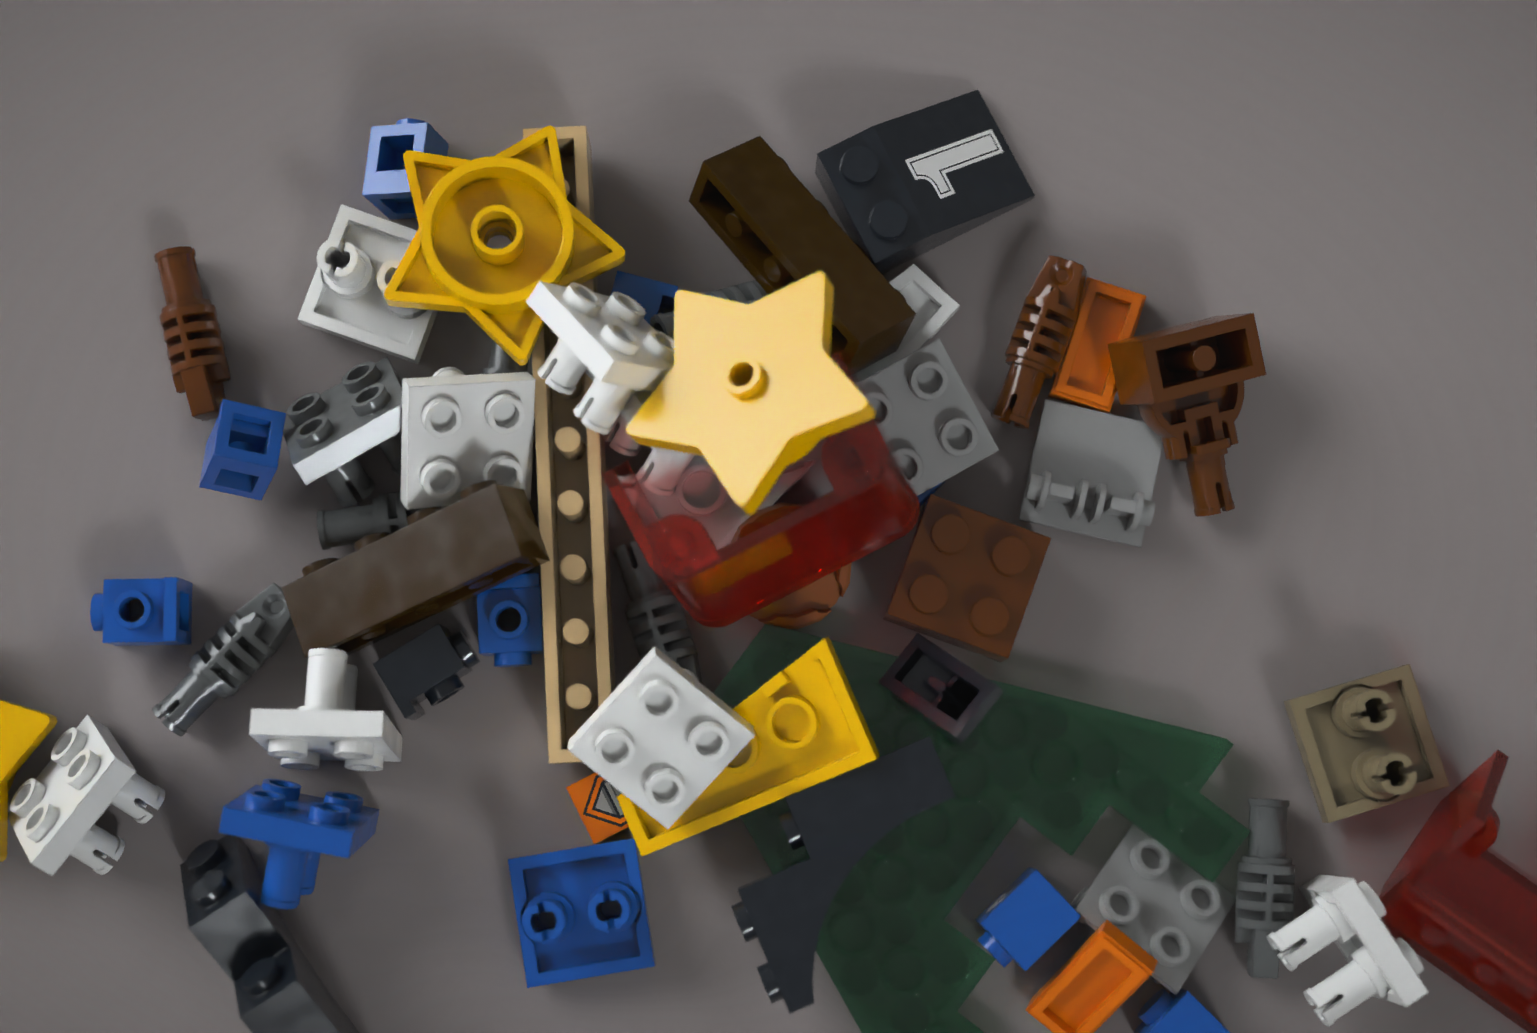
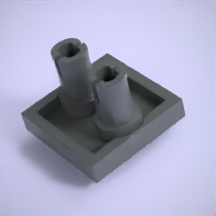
M385 357L376 363L368 361L353 367L343 376L341 383L322 394L317 392L306 394L288 407L283 434L292 464L305 485L324 476L341 506L348 507L356 504L357 501L352 494L353 489L348 480L352 482L362 499L373 492L375 483L367 475L357 456L379 445L391 464L393 472L401 476L402 381L388 357Z

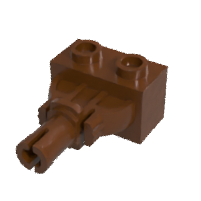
M1254 313L1214 316L1108 343L1120 405H1137L1140 415L1147 426L1162 438L1166 459L1185 461L1193 496L1195 516H1211L1221 513L1220 509L1222 511L1235 509L1228 483L1224 455L1228 453L1227 448L1239 443L1235 420L1243 405L1244 381L1266 375Z

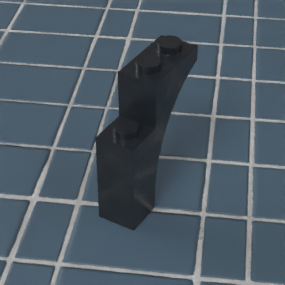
M930 736L785 797L789 810L779 814L778 817L792 850L794 851L805 846L809 857L738 887L742 902L731 907L746 943L758 938L767 959V963L757 967L763 986L771 1004L783 999L789 1014L814 1004L813 968L819 933L831 902L852 868L887 833L908 819L956 797Z
M227 834L218 841L215 839L208 840L196 847L189 854L186 861L180 864L188 927L234 982L239 1017L252 1033H359L307 960L278 909L259 902L263 880L249 848L239 836Z

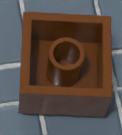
M931 494L923 508L883 620L1001 663L1009 658L1051 538Z

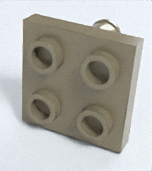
M1410 664L1284 701L1323 823H1331L1450 786Z

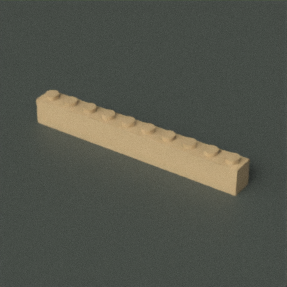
M586 126L554 127L557 134L567 201L595 223L592 147ZM542 128L523 129V139ZM597 277L581 284L594 293H598ZM545 323L532 351L533 378L535 379L534 417L539 532L550 561L541 564L548 759L550 764L583 763L568 751V741L616 689L605 440L603 434L586 427L581 422L583 418H577L573 412L593 384V381L585 372L571 395H566L552 389L545 383L546 379L540 378L538 375V369L545 363L559 339Z

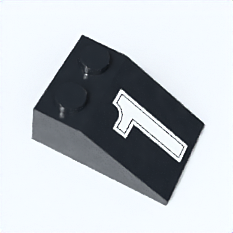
M979 90L874 125L817 153L815 174L850 239L864 250L867 258L881 274L1035 197Z

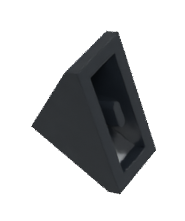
M919 633L914 636L878 681L888 692L954 745L962 744L1004 692L998 685Z

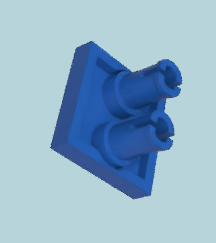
M264 779L262 785L256 784L223 806L219 833L263 841L267 846H270L259 902L274 908L295 909L299 906L301 895H310L314 892L321 853L349 859L375 834L380 809L362 806L364 799L352 793L328 791L325 793V797L322 798L300 793L301 785L295 782L281 779Z
M634 838L508 859L527 988L649 968L656 965L638 848Z

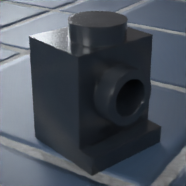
M437 624L373 663V666L404 718L415 721L425 715L419 704L420 702L428 699L431 706H435L458 693L465 687L460 678L473 671L471 667L478 664L480 660L461 630L451 635L448 628Z

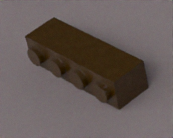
M761 136L703 161L689 202L768 295L820 271L825 273L832 282L834 297L830 358L847 377L898 350L916 313L907 304L904 296L897 289L893 288L871 263L864 250L850 239L829 215L826 207L819 200L815 199L793 174L786 161L779 157Z
M496 480L478 482L460 492L462 500L445 508L434 506L417 511L406 519L408 526L392 534L381 532L358 540L354 544L355 552L341 559L326 558L305 566L302 569L304 577L281 587L304 657L308 658L309 650L315 648L338 649L350 655L550 561L525 490L500 485Z

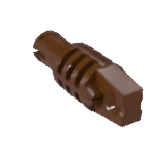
M190 246L168 248L156 253L154 258L158 264L167 305L162 308V314L159 318L164 330L163 336L167 344V354L171 362L173 381L177 393L186 392L194 418L201 419L202 421L216 419L219 415L222 399H226L223 382L231 380L228 360L224 351V342L221 338L220 324L217 320L216 307L211 303L210 299H205L203 296L195 260V249H192Z
M1048 256L1025 298L1010 343L1005 352L1007 357L1006 363L1010 365L995 409L991 412L993 418L1009 425L1013 421L1015 422L1014 426L1018 428H1029V420L1045 378L1052 379L1053 374H1057L1078 317L1086 277V270L1083 265L1061 257Z

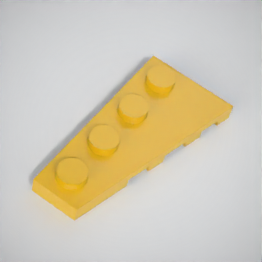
M829 636L822 639L804 655L733 708L735 712L753 725L755 736L669 829L660 824L623 793L617 796L641 856L662 849L880 757Z

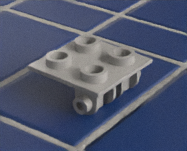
M940 338L855 384L856 388L874 408L875 416L868 421L839 431L844 439L850 438L888 511H892L999 451Z
M1045 399L1018 520L1141 548L1145 527L1150 526L1155 510V502L1151 501L1163 447L1162 438L1154 433L1144 421Z
M1137 818L1089 888L1087 886L1084 887L1075 897L1071 906L1082 916L1078 920L1080 923L1086 922L1094 930H1097L1108 920L1153 956L1158 963L1154 973L1151 975L1152 981L1157 985L1161 983L1173 994H1177L1232 908L1236 897Z

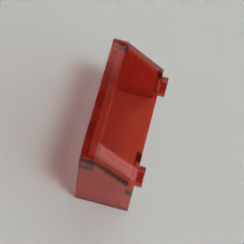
M843 348L831 354L830 358L871 404ZM876 413L874 418L827 437L823 445L821 459L824 471L834 491L718 550L705 526L696 518L686 514H671L658 520L627 460L602 474L649 566L695 621L712 628L728 626L902 538L913 529L920 512L918 494Z
M1497 750L1444 797L1432 812L1381 889L1379 899L1385 907L1386 915L1380 919L1391 936L1396 939L1399 937L1404 939L1415 953L1528 1033H1537V885L1487 851L1496 841L1500 830V819L1492 808V804L1509 758L1503 752Z

